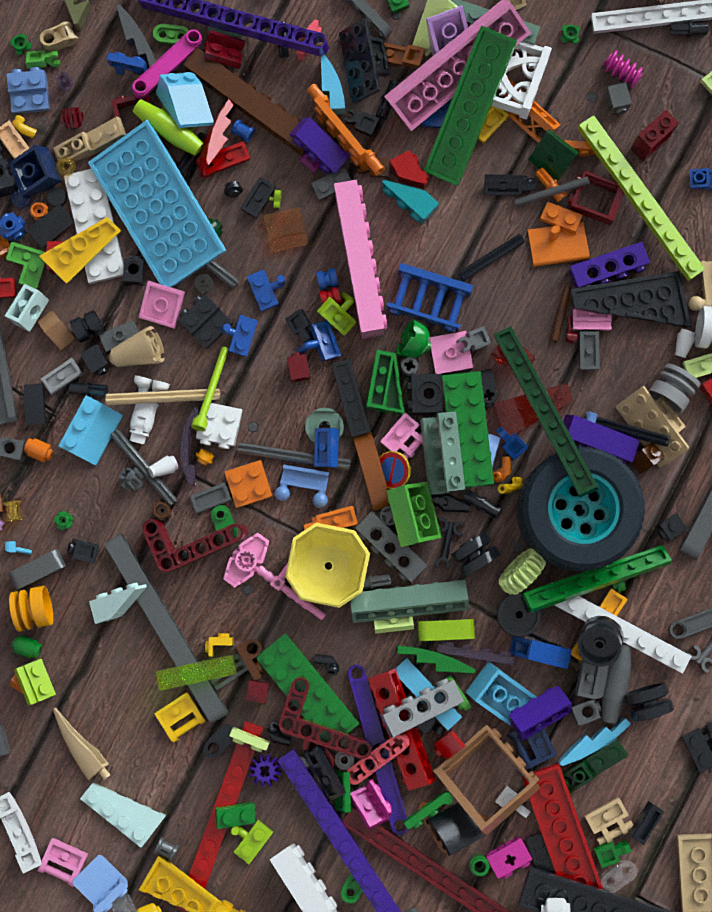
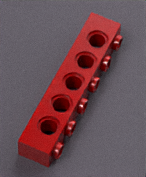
M396 668L368 678L369 688L374 694L376 707L381 714L385 713L383 709L393 704L397 707L402 704L401 700L406 698ZM385 689L389 691V696L385 694ZM404 709L399 713L400 720L405 721L408 718V712ZM382 720L383 727L387 730V728H386V726H385V724H384V722H383V720ZM417 726L403 732L409 738V752L405 749L396 756V763L401 769L402 780L407 786L408 791L429 785L436 780ZM400 739L392 745L393 749L401 745L403 740ZM411 763L416 766V771L411 767Z

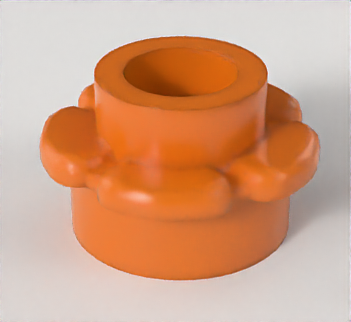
M34 203L31 206L30 214L38 221L48 213V207L44 203Z

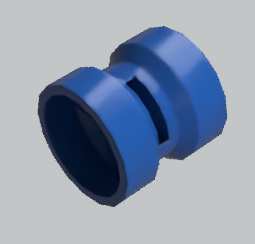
M331 268L326 272H316L320 290L326 289L327 286L338 287L335 268Z

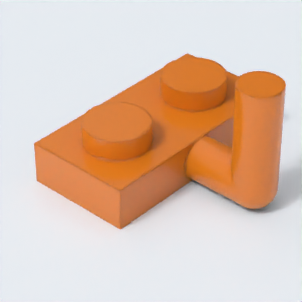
M547 202L540 221L553 226L550 238L555 240L560 229L575 234L583 215Z

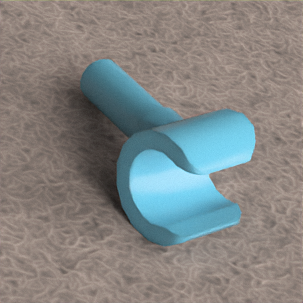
M15 541L5 542V550L7 552L32 554V550L16 548Z

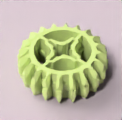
M527 549L512 560L507 568L504 569L499 578V585L509 595H516L522 592L541 574L546 565V560L534 549Z

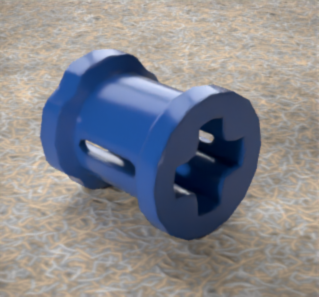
M238 119L230 133L238 135L244 139V142L248 143L255 133V128L248 127L242 123V120Z

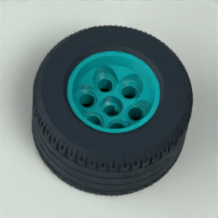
M578 447L577 449L598 486V490L594 491L597 494L595 502L589 499L588 494L583 497L578 495L574 497L569 493V489L573 484L556 453L541 462L528 475L521 487L522 489L517 500L518 526L524 541L527 542V546L540 554L547 564L562 570L588 571L616 562L635 544L642 530V523H644L645 501L643 500L644 496L643 492H641V486L638 484L637 478L634 477V473L619 458L616 459V456L590 447ZM557 500H562L565 503L564 510L556 508ZM576 505L580 506V510L583 511L581 516H577L576 511H574ZM595 510L602 512V520L594 518ZM562 519L570 521L569 529L562 528ZM582 524L588 525V534L581 533L580 526Z

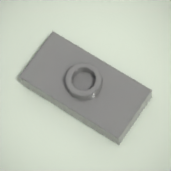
M70 358L42 377L41 381L49 393L53 395L83 375V372L75 360Z

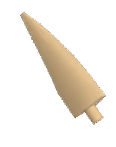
M54 708L53 711L62 736L88 781L98 773L104 780L110 776V773L106 770L109 763L99 750L86 741L57 708Z

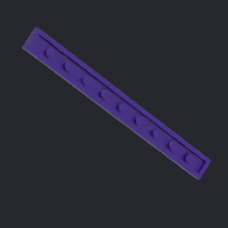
M292 749L279 758L277 761L376 912H401L296 750Z

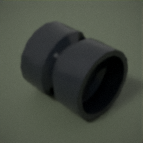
M95 310L85 313L84 318L77 317L69 321L79 343L89 340L90 335L97 336L105 332Z

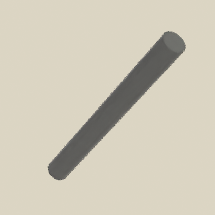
M588 176L515 199L516 206H521L590 184Z

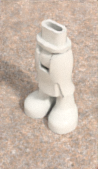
M136 375L134 377V383L139 388L138 392H149L151 384L152 392L168 391L170 384L153 380L152 383L151 379ZM158 403L135 404L130 421V429H132L129 431L132 432L130 441L141 444L145 443L146 436L149 437L154 424L156 410L159 407Z

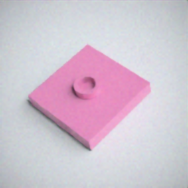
M148 281L138 318L175 329L185 291Z
M466 331L430 337L429 342L432 343L430 349L435 374H447L473 369L470 349L460 353V350L465 345L462 342L456 343V340L466 337Z

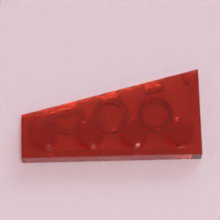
M568 383L546 389L556 410L573 401ZM525 395L494 403L499 424L510 436L539 421Z

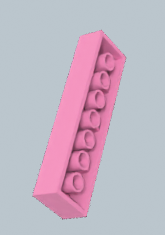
M508 0L498 2L384 96L411 131L453 98L481 25L518 40L516 45L531 34L512 3Z
M357 179L334 183L361 338L383 336L384 330L387 329L386 315L381 313V311H384L382 296H378V293H380L379 277L375 278V274H377L376 261L371 259V256H373L372 240L368 241V238H370L369 223L364 221L367 220L365 203L361 204L363 202L362 186L357 184Z

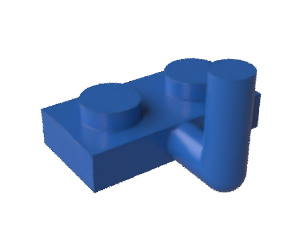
M264 269L247 276L261 312L279 305L273 290L285 286L286 282L283 275H279L277 281L273 283L269 282Z
M239 315L235 329L231 328L229 324H224L219 328L221 333L232 336L228 348L229 352L247 357L257 320Z
M328 321L312 324L310 329L314 340L305 342L297 349V352L304 354L307 350L317 347L322 362L341 356Z

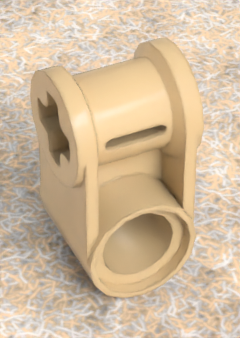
M66 21L44 30L40 34V41L45 51L51 52L76 44L78 37L73 33L71 22ZM54 39L52 43H46L47 40Z

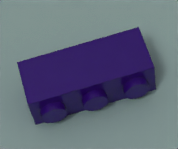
M310 117L302 118L289 134L293 138L292 142L297 147H302L306 151V156L312 161H316L319 164V168L326 174H336L350 157Z
M559 686L549 688L541 696L530 699L524 706L513 709L509 714V722L520 739L524 741L572 712V703Z

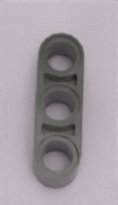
M56 549L11 571L8 575L15 590L20 591L61 571L67 566L59 549Z

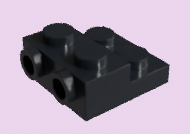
M205 294L203 297L199 295L193 301L194 306L190 310L187 308L183 310L179 315L180 319L178 321L207 350L223 334L219 328L224 324L231 326L233 322Z

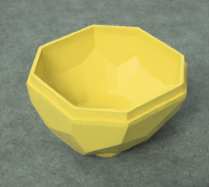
M315 523L293 538L285 577L300 600L340 608L363 592L370 553L355 530ZM327 562H330L332 564V568L330 570H327L325 568V564Z

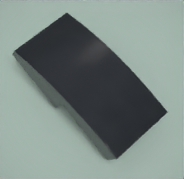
M43 383L24 385L26 425L45 424L47 422Z

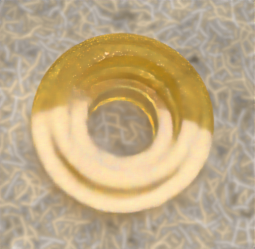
M61 157L56 164L58 172L64 176L73 174L75 171L73 159ZM65 163L69 164L68 170L64 168Z

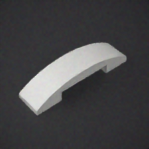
M8 792L0 796V819L17 853L15 857L24 874L42 865L39 852L28 824L11 793Z

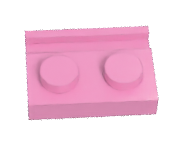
M572 308V330H612V315L574 310Z

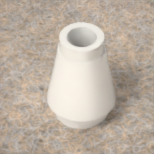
M686 329L680 330V333L677 334L676 356L686 358L696 340L695 332Z
M167 455L148 467V471L152 478L172 474L178 470V463L174 456Z

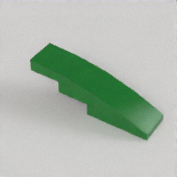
M397 645V654H416V662L435 663V671L475 673L474 668L444 654L418 647Z

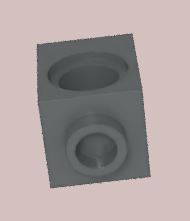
M626 82L607 87L605 95L610 114L616 113L620 115L626 113L632 104Z
M1 437L0 457L24 462L26 442ZM14 444L15 450L9 454L7 448L9 445Z
M589 698L572 705L571 713L576 725L581 726L601 718L599 713L602 710L598 701ZM585 706H590L591 714L584 717L582 709Z

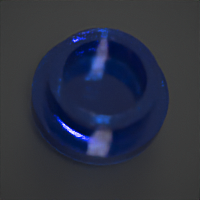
M18 189L12 194L11 202L17 208H24L30 203V195L22 197Z

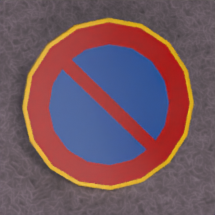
M398 451L383 453L379 460L387 488L393 489L405 485L411 473L409 461Z

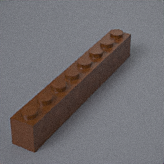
M197 47L183 64L186 72L194 73L202 84L224 100L230 99L236 109L300 156L305 153L302 147L299 148L292 142L293 138L289 135L301 121L297 116L286 113V109L278 103L275 105L267 94H260L252 83H245L237 72H230L226 69V65L204 59V49L200 50Z

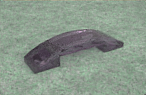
M194 408L189 414L183 428L180 444L183 471L186 479L192 486H196L197 467L189 465L191 429H193L191 424L193 418L199 415V408Z

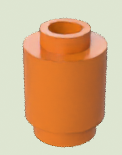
M29 438L24 447V453H27V456L43 463L47 460L50 461L54 454L52 445L36 438Z

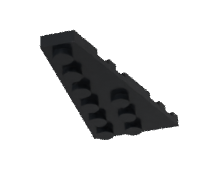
M680 271L569 290L574 310L691 327Z

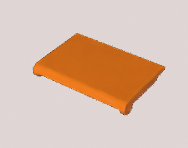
M580 222L575 234L560 229L555 240L550 238L553 226L527 230L533 267L590 259L584 222Z

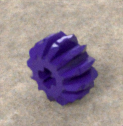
M267 753L265 760L262 754H259L260 762L255 758L252 760L256 766L250 765L249 769L255 772L250 773L249 776L257 777L253 782L254 784L261 780L260 785L264 787L265 781H267L268 786L271 787V779L276 783L279 781L275 775H282V771L276 770L281 767L279 763L274 764L277 757H274L271 761L269 760L270 754ZM262 766H264V768L266 766L270 768L268 771L270 773L269 775H267V773L265 775L261 773L263 770L261 768Z

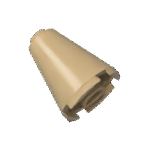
M152 326L144 328L112 348L109 354L110 362L115 364L116 367L162 363L164 358H161V354L164 353V348L158 333H153L152 329L154 328Z

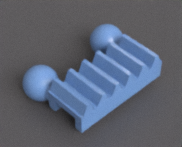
M283 465L280 487L275 490V497L279 501H286L290 496V491L287 488L288 485L318 491L312 500L314 506L323 508L328 503L325 492L329 472Z

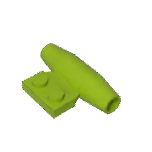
M142 99L137 102L133 113L142 122L148 120L156 133L175 147L194 156L198 155L204 143L193 133L197 127L179 128L164 105L160 109Z

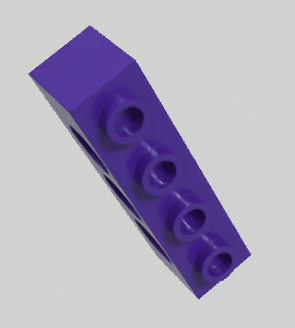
M639 242L572 265L568 272L574 288H580L598 283L611 282L610 279L616 277L619 280L627 277L628 273L633 271L640 273L646 270L650 261L643 242ZM624 258L630 259L631 262H632V265H631V266L625 265V264L623 263V259H624ZM605 265H612L614 271L608 272L605 269ZM587 271H594L596 278H590L587 275Z

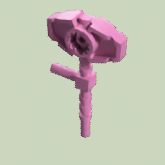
M259 533L253 535L238 545L239 547L233 551L224 575V580L233 587L245 582L257 572L256 574L262 576L267 582L269 581L272 587L284 592L286 596L292 598L294 602L299 603L302 608L307 609L320 620H323L326 616L323 611L311 602L300 600L294 589L285 584L284 580L286 579L288 563L278 576H274L265 567L260 566L264 561L269 540Z

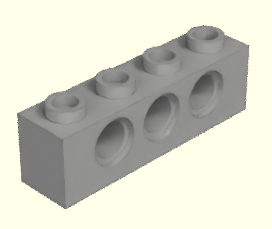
M445 678L436 683L437 687L433 689L427 687L419 691V696L415 698L409 696L401 700V705L395 707L393 704L383 709L385 713L380 716L390 737H395L464 702L454 680L448 681ZM437 692L443 695L441 703H437L434 700ZM419 701H423L426 705L423 712L417 710V703ZM403 709L408 712V718L405 721L399 718V713Z

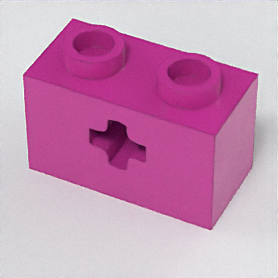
M519 835L485 854L498 879L501 877L505 879L511 876L513 870L518 867L523 869L530 864L529 861L533 860ZM509 854L511 857H513V862L511 863L507 860L506 857Z

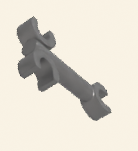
M712 640L702 651L698 646L693 645L692 648L696 650V654L690 658L700 665L703 672L707 673L709 670L706 669L705 663L710 662L712 664V659L707 658L712 652Z

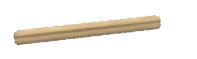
M207 389L106 394L105 402L106 405L202 401L205 398ZM215 389L212 400L220 398L219 389Z

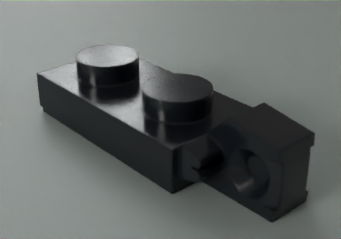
M485 174L484 194L522 195L526 191H536L537 182L536 179L527 178L524 175Z

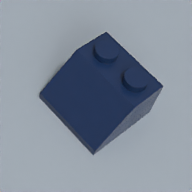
M33 145L8 163L22 197L50 190L63 181L49 148L40 145Z

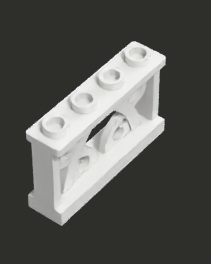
M524 41L516 45L514 50L520 51L523 57L519 58V54L515 51V56H511L498 88L502 91L499 96H503L506 93L509 95L506 98L495 96L492 106L518 114L520 118L527 120L552 48L547 46L543 48ZM527 54H530V55H533V56H536V57H527ZM526 65H529L528 69L533 68L534 71L529 72L526 68ZM522 66L523 74L532 82H520L513 87L506 73ZM521 87H524L527 90L526 92H522L520 89L519 92H517V90ZM511 98H513L518 103L510 101Z

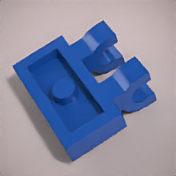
M108 52L107 62L109 66L116 68V73L119 75H124V70L132 71L134 75L135 73L142 75L148 68L146 62L140 57L133 56L131 58L120 52Z

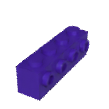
M565 415L563 423L575 445L579 444L581 447L606 451L609 455L616 456V459L619 458L623 464L625 462H633L640 440L576 415Z

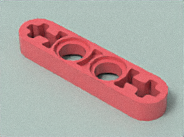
M401 733L391 737L373 750L369 757L361 759L347 770V772H350V783L353 785L359 784L407 749L409 746L408 736ZM402 739L403 743L393 749L392 745ZM382 748L389 751V758L381 756L380 751ZM367 759H371L374 762V769H369L366 766ZM362 769L363 772L354 778L352 776L355 772Z

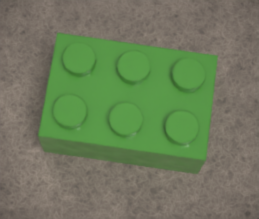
M428 482L408 484L387 490L388 501L401 547L442 538Z

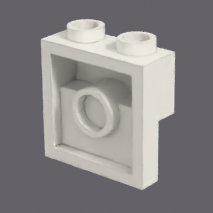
M211 403L206 416L208 422L206 431H197L196 439L200 440V444L211 446L212 442L219 444L218 447L230 449V446L235 447L243 410Z

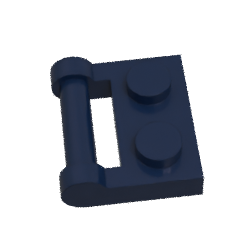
M545 729L527 739L536 757L530 760L515 730L508 733L509 739L513 740L521 759L527 765L524 767L525 770L557 755Z

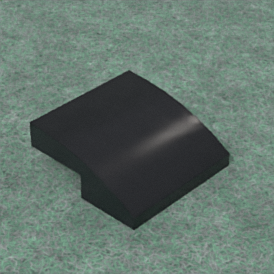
M459 802L428 819L436 837L440 838L448 856L484 837L480 828Z

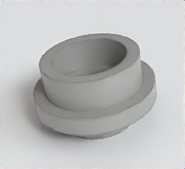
M338 752L335 756V764L338 768L347 770L353 766L354 756ZM343 756L348 758V762L345 764L341 762Z

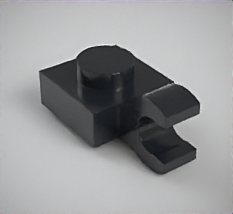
M303 309L297 310L286 318L293 334H300L304 343L314 340L312 332L308 329L312 324Z
M420 706L418 711L423 712L425 709ZM436 717L417 725V728L425 733L432 729L441 736L446 728L434 722Z

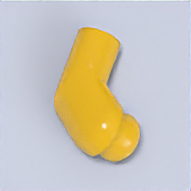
M15 116V120L12 121L13 126L20 133L33 139L37 130L23 124L25 119L22 116Z
M513 477L512 484H500L498 486L499 493H511L520 489L523 485L522 478Z

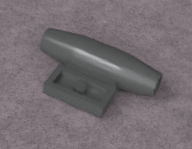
M622 645L618 659L611 665L604 667L593 666L585 662L583 658L581 660L575 695L591 699L602 697L601 721L613 724L618 722L625 703V694H627L631 673V646Z

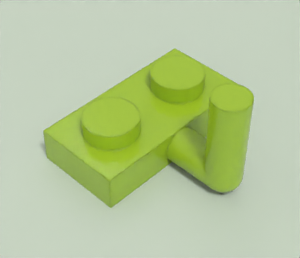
M342 292L340 297L345 302L341 307L329 297L317 312L345 336L357 321L347 313V310L355 302L354 298L346 292Z
M260 820L255 823L249 832L241 826H234L231 830L232 835H239L243 838L234 853L250 864L274 831Z

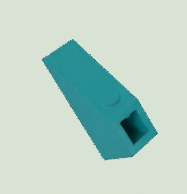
M387 180L382 181V191L388 197L392 196L396 199V204L401 209H407L411 213V218L416 222L420 221L424 224L439 207V203L425 190Z

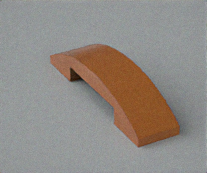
M384 42L389 65L420 67L426 51L425 48L413 45L404 47Z
M372 433L353 437L373 511L390 506L387 495L388 489Z

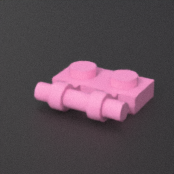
M404 413L380 442L390 451L401 449L404 452L403 455L408 460L415 455L416 449L423 445L422 432L418 434L415 431L419 424L408 414ZM412 436L415 440L407 447L404 443Z

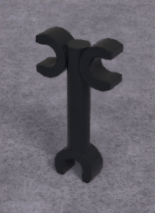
M441 517L438 518V521L444 522L445 527L439 529L440 532H446L441 556L437 559L435 566L438 568L439 562L445 561V569L448 570L450 567L448 555L453 533L456 536H463V533H459L456 528L459 525L465 526V523L449 522Z

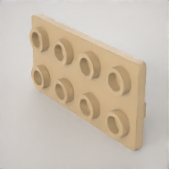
M642 386L616 405V409L628 425L670 437L667 447L656 444L665 456L656 463L660 468L689 449L687 443L678 433L686 426L664 396L655 401L645 386ZM640 440L644 447L651 443Z

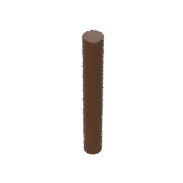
M564 286L551 337L553 342H558L570 296L569 290L571 287Z

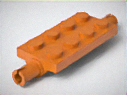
M312 84L307 89V93L314 99V110L317 113L316 118L319 123L327 126L329 135L333 139L336 137L339 141V147L344 152L347 151L350 154V160L355 166L359 165L362 170L369 166L376 176L381 174L385 167L375 157L376 154L371 149L366 150L361 146L330 108L329 97L324 95L316 84Z

